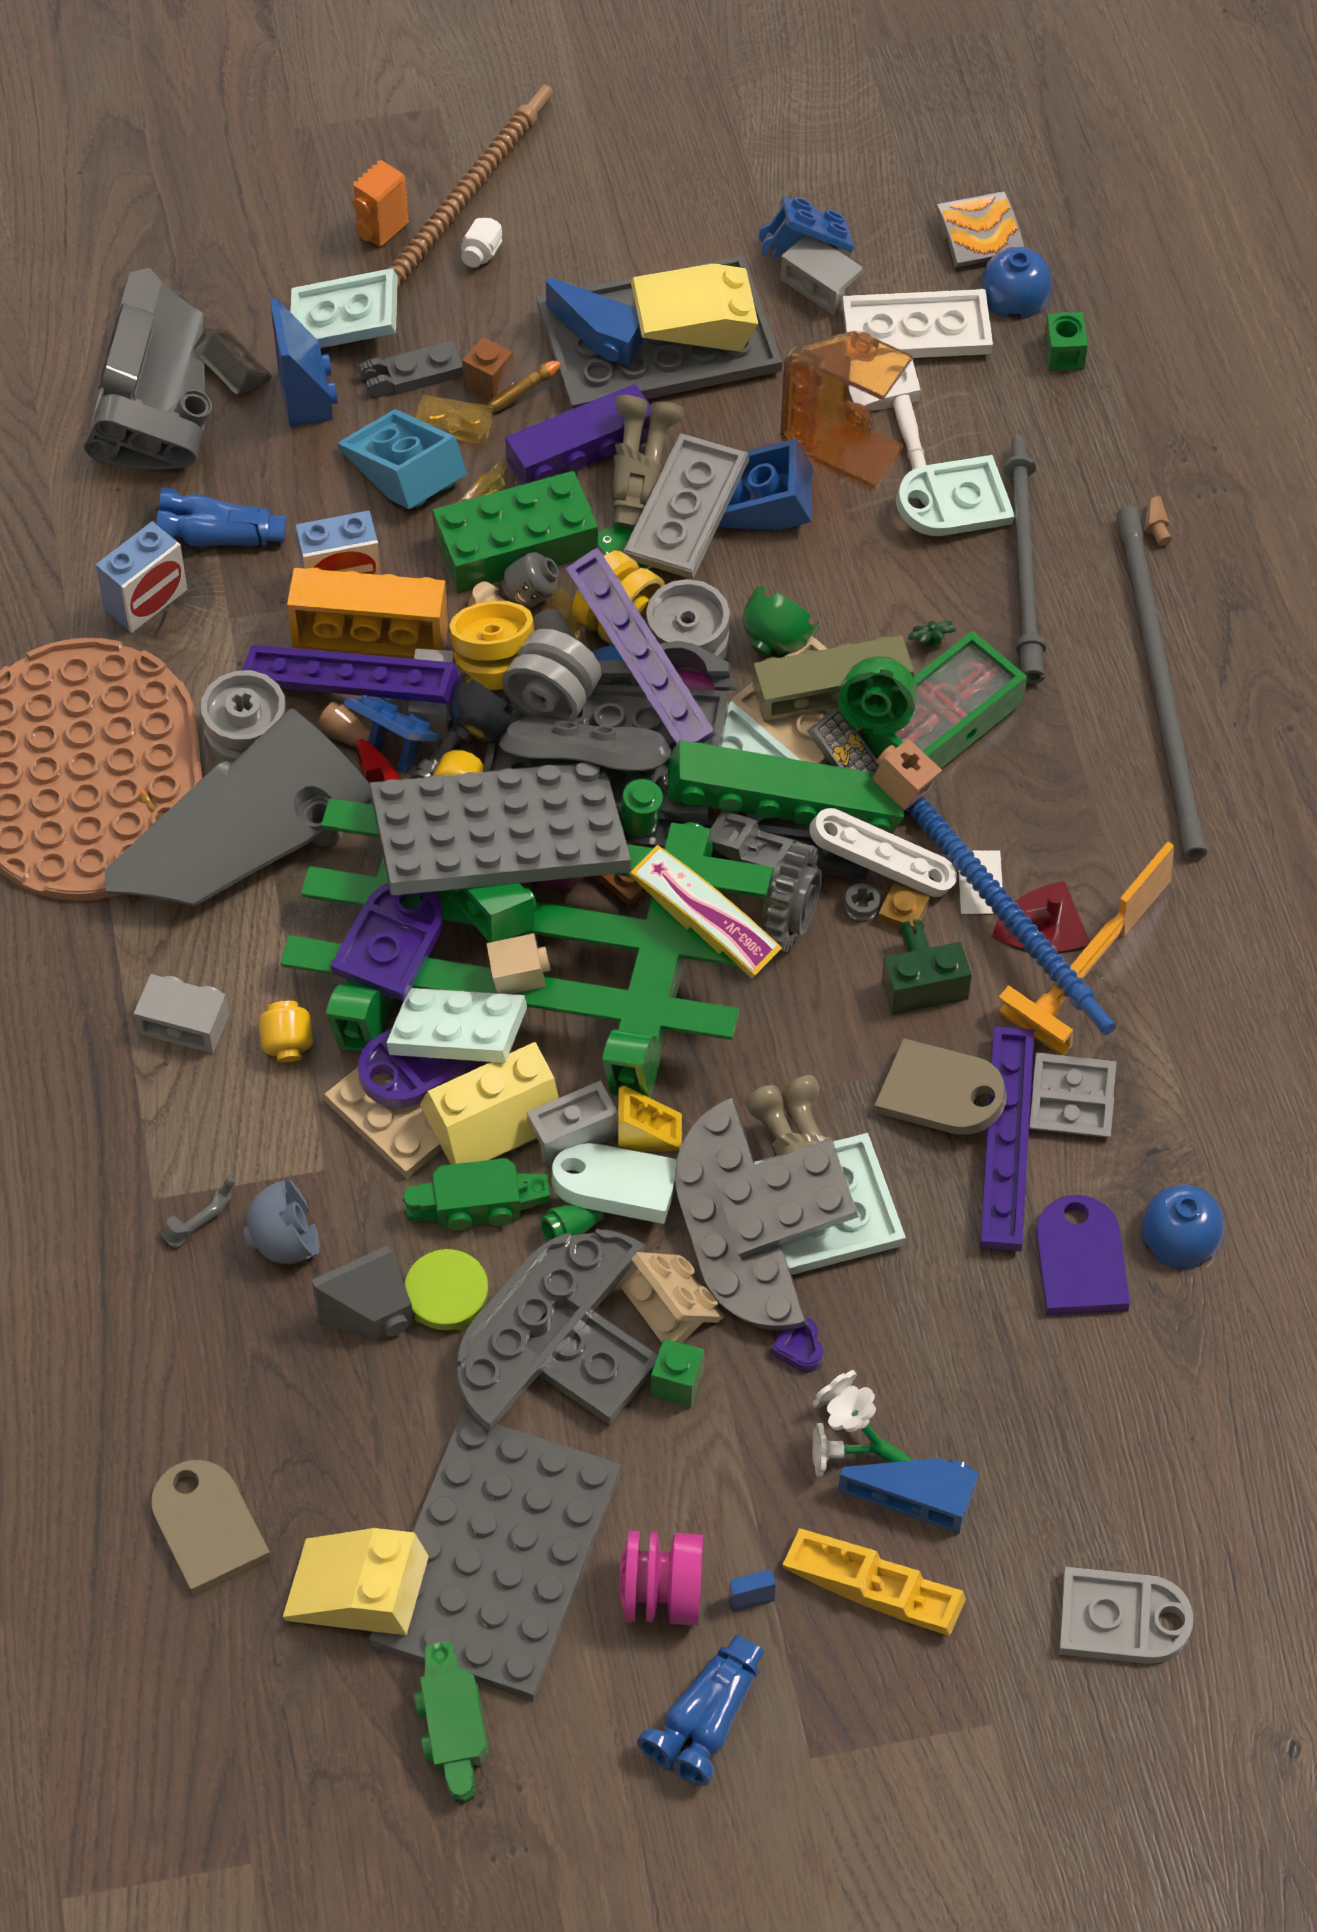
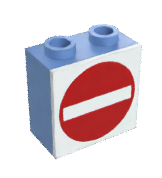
M370 510L295 525L300 568H318L338 572L355 571L361 574L381 575L378 541Z
M153 521L95 564L104 610L131 633L188 590L180 544Z

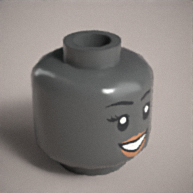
M536 552L528 553L508 565L505 569L504 580L502 581L503 590L511 602L526 608L535 607L553 596L558 590L557 577L559 576V570L551 558H545Z

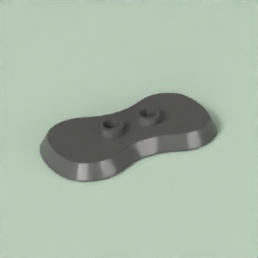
M551 716L523 717L511 723L499 741L502 750L518 757L577 760L622 771L651 770L664 764L671 756V749L662 734L656 731L636 727L590 726Z

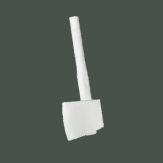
M890 354L881 358L865 359L846 365L848 389L857 409L874 411L894 407L912 470L925 466V452L921 447L918 425L912 403L920 401L921 392L912 356L899 357L896 354Z

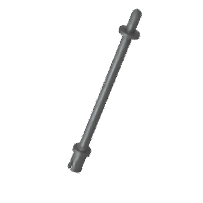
M1016 435L1011 440L1012 457L1003 464V471L1005 475L1013 478L1023 633V636L1016 641V652L1020 655L1021 671L1027 676L1026 683L1037 684L1045 679L1043 653L1046 651V641L1042 636L1038 635L1028 489V477L1036 471V462L1033 458L1026 456V441L1024 437Z

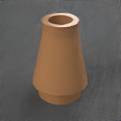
M334 701L326 707L317 723V727L323 730V734L326 737L356 748L355 740L362 738L367 742L369 740L371 730L348 707L343 704L339 705Z

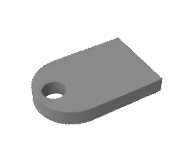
M1065 1567L1063 1573L1059 1655L1156 1664L1174 1658L1186 1646L1193 1628V1610L1187 1596L1174 1583L1158 1576ZM1164 1613H1174L1179 1616L1183 1626L1175 1631L1167 1630L1161 1626L1159 1617Z

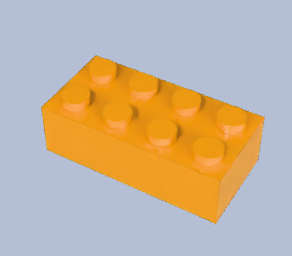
M294 568L287 603L292 647L294 649L414 659L415 649H445L448 614L444 580H435L428 577H397L392 574H361L355 571H326L318 568Z

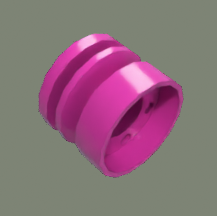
M629 1530L628 1540L621 1554L619 1597L624 1610V1622L636 1621L637 1603H646V1623H653L658 1604H667L670 1624L699 1626L703 1534L675 1533L670 1552H661L658 1532H651L649 1551H640V1531Z

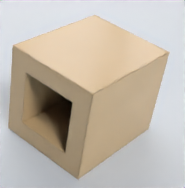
M534 933L486 943L497 994H514L546 987L543 972L550 971L546 947L538 948Z

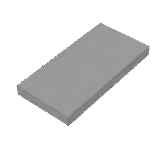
M680 433L623 553L637 563L694 579L749 462L748 453Z

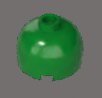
M756 587L748 599L743 613L745 632L753 640L751 647L767 658H770L773 653L786 656L788 653L796 652L805 647L819 630L820 624L818 622L812 625L808 623L811 614L785 596L775 592L772 598L763 595L765 587Z
M868 657L853 665L846 674L840 686L838 706L842 716L859 730L863 726L873 729L872 734L875 735L896 733L906 727L911 720L916 707L917 686L912 674L902 663L890 657Z

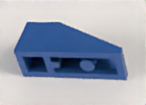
M548 277L546 280V305L596 355L602 356L608 361L629 366L645 340L641 335L636 308L552 277Z
M939 1458L843 1467L841 1470L838 1492L960 1534L976 1490L979 1472L972 1470L964 1462L958 1460L945 1461Z

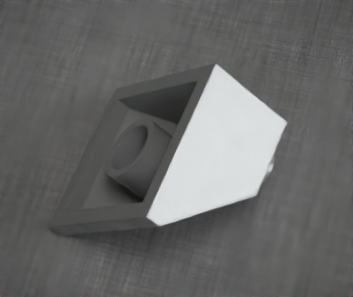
M388 1245L311 1280L316 1315L320 1324L377 1340L386 1335H398L406 1330L410 1324L414 1323L412 1303Z

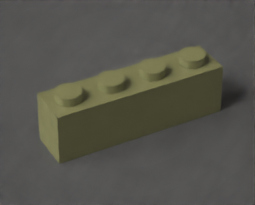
M903 635L894 637L884 636L873 641L857 644L846 643L835 648L819 651L809 650L798 655L782 658L771 657L761 662H755L753 665V688L763 722L838 708V697L843 679L853 665L868 657H890L902 663L914 677V669Z

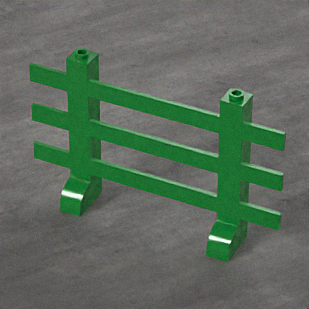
M329 798L321 824L322 829L379 838L373 805ZM693 822L684 824L671 823L665 851L693 870L718 891L760 898L768 897L774 872L773 867L711 857L713 843L710 828H704L702 825ZM627 844L631 858V871L654 848ZM382 858L377 877L309 866L301 896L303 898L363 907L372 892L388 883L384 859ZM628 872V873H618V874H614V875H620V876L631 877V876L629 875L630 872ZM433 891L440 901L443 920L474 925L444 891ZM408 896L401 902V905L407 909H414L422 903V899L418 896ZM653 897L647 920L536 902L534 929L524 933H534L535 935L638 951L629 990L544 977L546 987L512 994L525 995L527 1007L620 1022L619 1029H614L610 1033L602 1057L612 1095L619 1096V1088L626 1086L651 1098L668 1030L733 1041L740 1013L739 1008L676 998L685 959L734 967L739 966L723 951L718 954L691 927L685 929ZM288 935L280 965L285 968L337 976L332 974L330 965L342 944ZM427 958L412 988L497 993L491 968ZM348 979L346 985L339 984L334 989L326 1010V1016L339 1049L362 1052L372 1039L384 1033L394 998L383 994L379 990H373Z

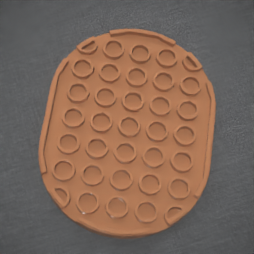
M78 638L50 643L27 652L25 658L17 661L10 667L5 666L0 670V873L26 890L54 899L91 901L122 895L107 894L105 869L157 821V816L160 813L165 814L203 779L194 705L184 683L167 668L166 663L145 650L138 651L123 646V643L120 641L102 638ZM141 789L149 791L152 797L151 801H154L158 806L153 813L148 810L146 804L139 801Z

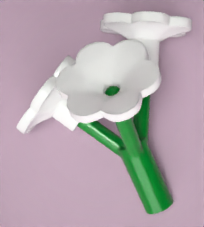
M854 1370L837 1376L829 1385L821 1389L817 1393L812 1405L815 1409L828 1405L827 1411L830 1414L828 1423L832 1429H845L848 1432L861 1429L870 1440V1443L844 1445L843 1441H828L824 1433L823 1423H816V1428L813 1429L812 1450L816 1477H823L829 1458H843L844 1454L874 1453L888 1463L911 1461L910 1456L879 1437L868 1424L869 1419L876 1411V1407L873 1404L875 1395L868 1387L858 1389L855 1386H851L857 1376Z

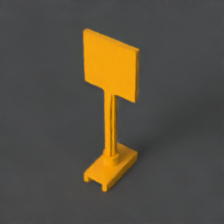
M1167 842L1120 898L1119 913L1116 917L1104 925L1073 962L1071 969L1077 972V977L1082 979L1119 934L1123 937L1126 936L1171 882L1174 854L1173 844ZM1055 984L1048 993H1043L1036 1003L1009 985L1001 993L999 1001L1004 1004L999 1009L1000 1015L1021 1029L1034 1030V1038L1058 1055L1065 1056L1072 1047L1073 1029L1055 1018L1062 1009L1061 1004L1067 998L1062 993L1063 989H1058Z

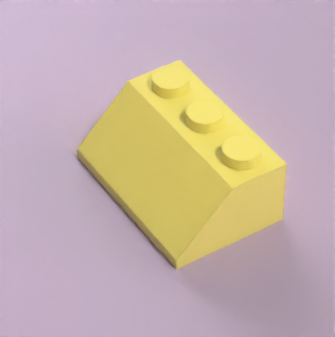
M536 1042L510 1053L506 1063L490 1062L429 1090L420 1106L450 1164L493 1160L537 1139L527 1121V1112L559 1097L554 1076Z

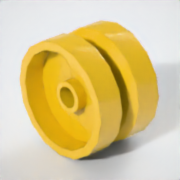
M613 551L606 554L604 558L646 622L649 600L659 588L665 586L663 579L648 569H639L637 562L621 551ZM578 589L572 604L574 620L589 631H598L601 639L610 645L613 644Z
M489 601L474 604L457 613L452 618L449 626L451 642L455 650L454 663L460 670L459 674L464 671L471 676L467 684L473 678L489 690L503 689L502 679L513 659L518 657V653L528 635L534 631L531 612L524 606L513 602Z

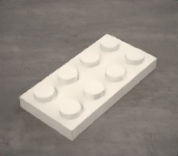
M985 289L843 296L842 308L849 361L881 358L890 354H896L899 357L912 356V358L992 354L993 341Z

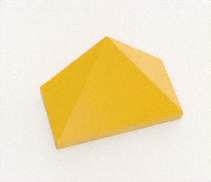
M626 1086L620 1087L618 1102L619 1148L638 1152L679 1151L682 1145V1113Z

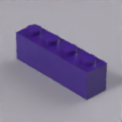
M636 383L506 436V460L521 484L524 485L571 471L577 472L589 464L616 455L615 445L623 444L624 419L616 411L615 399L619 395H631L646 400ZM649 403L639 445L646 443L648 438L651 412Z

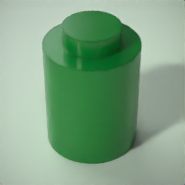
M638 779L630 782L624 789L619 818L623 831L631 836H648L655 831L658 825L663 795L661 789L654 782Z

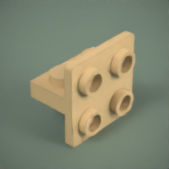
M637 1252L631 1258L638 1269L625 1281L621 1288L661 1342L665 1338L683 1343L703 1322L718 1323L724 1317L716 1306L718 1300L710 1290L701 1286L693 1275V1266L680 1255Z

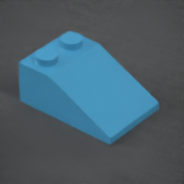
M396 409L337 443L339 450L389 500L408 509L422 505L428 497L440 490L452 487L455 481L467 475L454 435Z

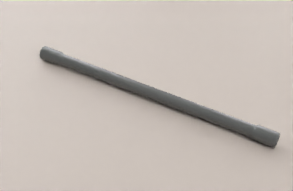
M1125 506L1120 508L1116 515L1121 540L1125 545L1180 822L1179 832L1184 857L1188 860H1198L1207 855V847L1202 823L1198 818L1143 545V530L1138 508L1135 506Z

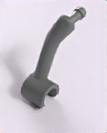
M227 1177L223 1188L216 1190L210 1204L185 1223L175 1215L169 1217L166 1221L169 1228L160 1233L163 1239L173 1248L183 1246L189 1240L194 1230L217 1216L231 1199L230 1190L235 1184L234 1178Z

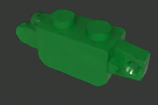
M506 1158L442 1165L433 1173L434 1183L408 1187V1189H405L404 1196L402 1197L405 1203L404 1214H406L408 1221L411 1220L412 1223L438 1221L439 1229L449 1228L450 1230L459 1231L465 1230L471 1225L490 1223L491 1225L502 1226L514 1220H521V1210L550 1203V1188L547 1174L516 1173L515 1164Z
M447 1641L425 1646V1676L420 1677L422 1691L415 1692V1701L419 1718L427 1717L429 1734L422 1735L426 1762L434 1761L438 1773L445 1772L448 1783L447 1787L450 1788L449 1792L452 1793V1798H455V1801L466 1803L471 1798H475L474 1794L477 1793L475 1790L477 1787L474 1785L476 1780L473 1767L484 1763L489 1756V1749L475 1677L465 1669H460L452 1643Z

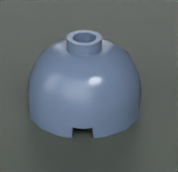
M282 1180L260 1191L249 1204L247 1211L248 1226L243 1228L249 1247L252 1250L258 1249L265 1258L277 1264L290 1265L298 1263L319 1253L320 1242L316 1225L314 1223L308 1227L304 1213L310 1211L300 1190L292 1181Z

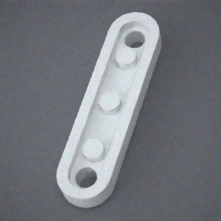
M832 808L824 809L819 812L810 824V835L819 847L932 897L943 896L956 882V870L946 858Z

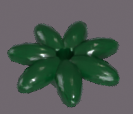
M931 620L928 626H914L913 633L909 634L908 640L919 639L920 644L927 642L928 646L933 647L942 643L944 639L943 634L955 632L956 628L952 626L953 623L950 620H945L938 624L936 621Z

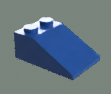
M271 299L270 307L277 365L289 425L296 426L333 420L331 405L338 404L335 383H327L326 377L332 376L328 354L321 355L319 341L278 299Z
M797 438L745 451L749 455V462L718 527L778 531L812 522L813 465Z

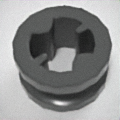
M859 883L851 886L845 895L843 909L846 916L855 922L864 923L872 920L878 913L880 905L879 892L868 884ZM865 898V903L868 902V906L865 908L859 907V902L856 903V899Z

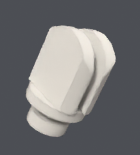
M478 218L472 223L463 237L461 245V258L467 266L475 268L480 264L487 263L494 257L502 244L501 224L491 218Z

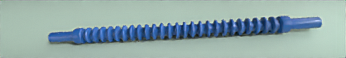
M923 795L906 809L907 812L911 813L913 819H917V824L923 827V831L929 834V838L935 841V845L941 848V852L947 855L948 860L954 863V867L960 870V874L966 877L967 883L972 884L973 890L979 892V897L985 899V904L991 906L992 912L998 914V919L1004 921V926L1011 929L1013 936H1017V941L1023 944V948L1026 951H1030V956L1036 959V963L1039 966H1043L1044 973L1049 974L1050 980L1056 982V987L1063 989V995L1069 997V1002L1076 1010H1083L1103 1035L1112 1033L1116 1028V1024L1094 1000L1095 993L1092 989L1084 984V980L1081 977H1077V972L1071 969L1068 962H1064V957L1061 954H1057V949L1051 947V942L1044 938V934L1038 931V927L1035 924H1032L1030 917H1026L1025 912L1019 909L1017 902H1012L1011 895L1006 894L1005 888L1000 887L999 881L993 879V874L987 872L986 866L981 865L980 859L975 858L974 852L968 850V845L962 843L961 837L956 836L955 830L950 829L949 823L943 820V816L937 814L936 808L931 807L930 801L926 800Z

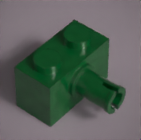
M913 919L915 927L913 930L910 920L899 926L898 930L902 936L906 953L884 957L881 979L892 1015L969 998L972 974L961 941L930 948L921 920Z

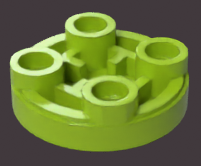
M442 1249L430 1252L419 1258L412 1265L405 1279V1288L412 1303L413 1319L430 1328L438 1330H467L471 1322L487 1303L488 1280L486 1273L475 1258L462 1251Z

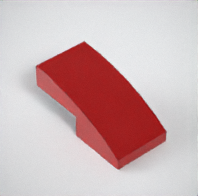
M363 738L355 740L357 761L363 777L369 784L391 779L400 780L387 759L373 745Z

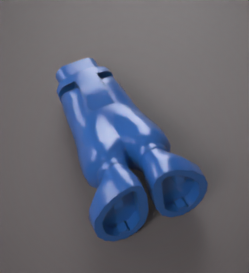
M162 488L156 525L173 539L182 537L186 544L190 546L220 545L249 547L259 546L260 540H262V546H267L268 541L284 543L287 516L271 515L270 509L226 503L199 494L181 496L172 488Z
M735 1635L728 1647H721L690 1687L671 1706L664 1721L665 1731L653 1728L642 1731L636 1742L641 1751L655 1764L666 1770H670L674 1764L676 1774L684 1781L699 1786H707L714 1775L713 1764L709 1759L723 1748L728 1738L734 1719L751 1688L753 1680L759 1674L757 1664L764 1655L763 1649L749 1640ZM693 1738L690 1748L683 1750L678 1756L684 1743Z

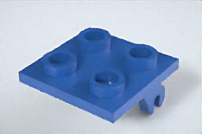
M783 196L780 201V210L769 224H765L760 228L758 233L760 242H763L762 251L764 255L767 254L770 246H776L772 254L774 259L781 256L784 251L807 235L852 252L854 248L850 230L844 216L833 210H826L825 212L813 208L809 201L800 197H794L792 200ZM768 233H772L771 237L765 239Z
M363 695L361 699L346 698L343 704L372 720L368 743L373 745L379 752H381L385 744V736L388 729L405 738L397 768L403 773H410L413 769L422 741L437 742L440 737L439 734L429 729L430 722L414 714H410L407 717L398 713L399 706L385 698L377 697V699Z

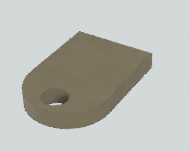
M904 1038L874 1106L877 1114L953 1134L968 1135L983 1131L998 1120L1005 1108L1007 1094L1000 1072L990 1062L979 1057ZM981 1094H991L995 1097L994 1101L985 1107L973 1104L974 1100Z
M189 1460L171 1467L160 1477L152 1494L154 1518L192 1596L271 1559L270 1551L234 1480L221 1466L205 1460ZM184 1477H192L199 1482L197 1488L188 1494L176 1491L175 1485Z

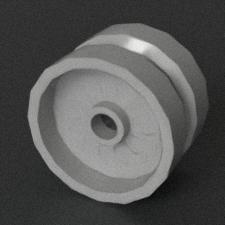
M685 579L670 582L654 593L648 603L646 624L659 644L672 641L693 643L717 657L725 659L729 645L730 611L727 600L718 589L703 581ZM675 668L678 673H681L682 669L699 671L693 668Z
M538 629L528 635L518 653V657L513 659L505 672L502 684L504 692L510 701L528 716H551L574 722L586 703V698L590 697L598 684L602 673L600 664L594 654L580 641L568 634L553 629Z
M253 670L233 671L220 676L207 687L201 699V716L206 744L211 755L220 763L225 761L233 763L286 713L285 696L279 684L268 675Z

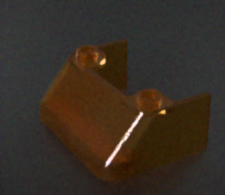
M850 331L794 347L784 360L780 430L782 441L797 438L809 459L876 489L904 450V445L872 430L873 421L868 409L860 403L848 400L849 385L884 400L912 361V355L873 338L868 333L862 331Z

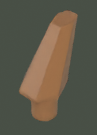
M1156 496L1148 502L1144 532L1149 535L1153 534L1158 545L1165 546L1172 540L1167 530L1170 522L1161 496Z

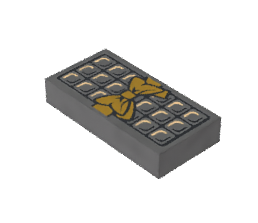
M839 707L833 709L807 730L831 766L875 773L880 766L856 729L842 716Z

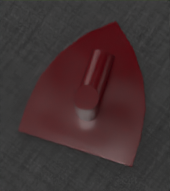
M1065 881L1040 887L1026 893L1015 901L1019 905V909L1025 912V916L1030 917L1032 924L1038 927V931L1044 934V938L1051 942V947L1057 949V954L1084 949L1090 943ZM999 920L991 937L1010 947L1026 951L1023 948V944L1017 941V936L1011 934V929L1006 928L1004 921Z

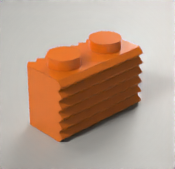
M382 160L377 161V165H372V169H368V173H363V177H358V181H353L355 195L353 206L356 210L357 218L355 230L363 240L371 241L378 247L383 246L409 222L407 219L409 217L407 214L408 202L406 200L408 197L405 190L407 188L405 186L406 177L403 173Z

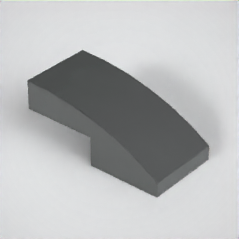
M723 810L710 829L713 849L733 861L771 866L773 869L780 859H786L787 852H790L792 844H795L794 840L759 830L757 820Z

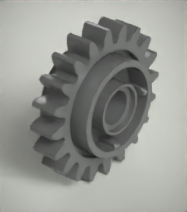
M801 842L792 844L790 852L788 851L786 854V859H780L776 864L768 897L763 901L762 923L767 929L766 933L782 947L780 951L787 952L788 949L791 950L793 941H797L798 934L803 935L808 929L816 909L821 888L822 873L818 866H816L819 855H816L818 849L815 846Z

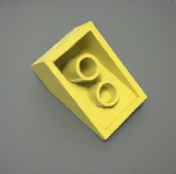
M713 263L633 277L631 281L642 338L742 352L758 325L746 268Z
M371 1528L307 1538L283 1618L285 1621L407 1635L429 1556L414 1532Z

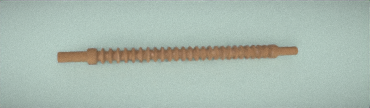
M542 85L526 105H521L517 109L515 115L510 118V122L506 123L505 128L501 129L499 135L495 136L494 141L490 142L489 148L484 150V154L480 155L478 160L474 162L473 167L469 168L468 173L463 175V180L458 181L457 186L452 189V193L447 195V200L442 201L441 206L437 207L436 213L431 214L430 219L425 222V226L420 228V233L415 234L414 239L410 240L409 246L404 247L403 252L398 255V259L394 260L392 266L388 267V269L393 268L398 277L397 290L400 289V284L405 283L406 277L411 275V271L416 269L417 264L422 262V257L427 256L428 251L433 248V244L438 242V237L443 236L444 231L448 230L449 224H452L455 218L460 215V211L465 209V204L470 203L471 198L475 197L476 191L481 189V185L485 184L487 178L491 177L492 172L496 171L497 166L501 165L502 159L507 157L508 153L512 151L513 146L517 145L518 140L522 139L523 134L536 122L537 113L553 95V90L550 86Z

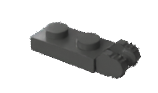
M453 340L387 357L384 360L379 358L370 359V361L366 360V362L359 364L360 366L357 370L362 380H366L364 389L369 397L383 396L390 393L398 394L463 376V365Z

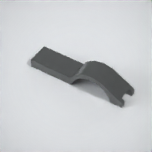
M672 641L660 644L674 668H693L704 672L712 680L716 691H736L737 681L734 677L730 676L731 666L729 662L693 643ZM597 660L602 673L598 684L640 686L624 660Z

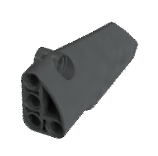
M150 267L129 272L97 389L100 391L84 450L90 457L121 467L142 470L176 469L191 466L196 462L206 420L212 410V402L205 394L204 356L199 352L203 348L204 355L203 312L191 306L171 291Z
M290 708L233 763L225 761L215 766L105 869L107 894H129L158 898L195 907L312 841L314 844L323 847L338 842L343 832L322 829L321 826L329 798L366 804L371 799L370 784L321 731L296 710Z

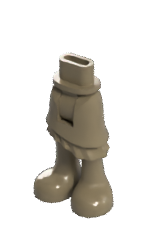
M619 395L615 399V408L624 419L623 444L615 445L617 455L613 456L615 463L613 479L615 501H613L612 507L616 509L614 524L635 528L664 467L660 464L667 431L671 426L683 419L684 408L670 402H655L652 404L648 438L643 455L638 451L648 402L636 396Z
M806 1075L794 1079L785 1087L782 1096L777 1086H763L752 1092L745 1101L749 1113L763 1122L776 1139L771 1146L774 1152L777 1153V1157L830 1138L822 1135L812 1115L811 1106L818 1098L820 1089L818 1081L814 1076ZM784 1109L791 1117L799 1134L792 1132L785 1117Z

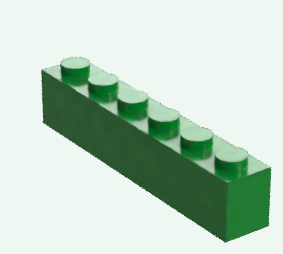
M686 740L678 741L668 759V800L683 802L690 806L702 805L720 808L726 812L737 811L755 814L762 818L791 820L803 825L811 824L812 820L822 810L832 808L893 834L904 817L903 809L872 780L875 773Z

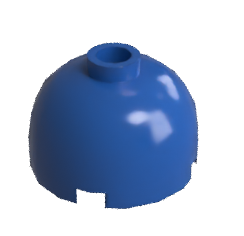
M1020 246L1008 247L996 253L987 262L981 279V288L986 291L988 308L1003 317H1008V314L1011 313L1020 314V318H1029L1040 313L1048 305L1052 291L1050 267L1043 257L1032 249Z
M1178 1184L1162 1189L1150 1200L1141 1222L1142 1241L1145 1247L1147 1243L1149 1249L1154 1252V1258L1160 1263L1175 1269L1196 1268L1200 1266L1201 1262L1208 1260L1210 1257L1212 1259L1218 1253L1224 1237L1223 1211L1217 1200L1199 1187Z

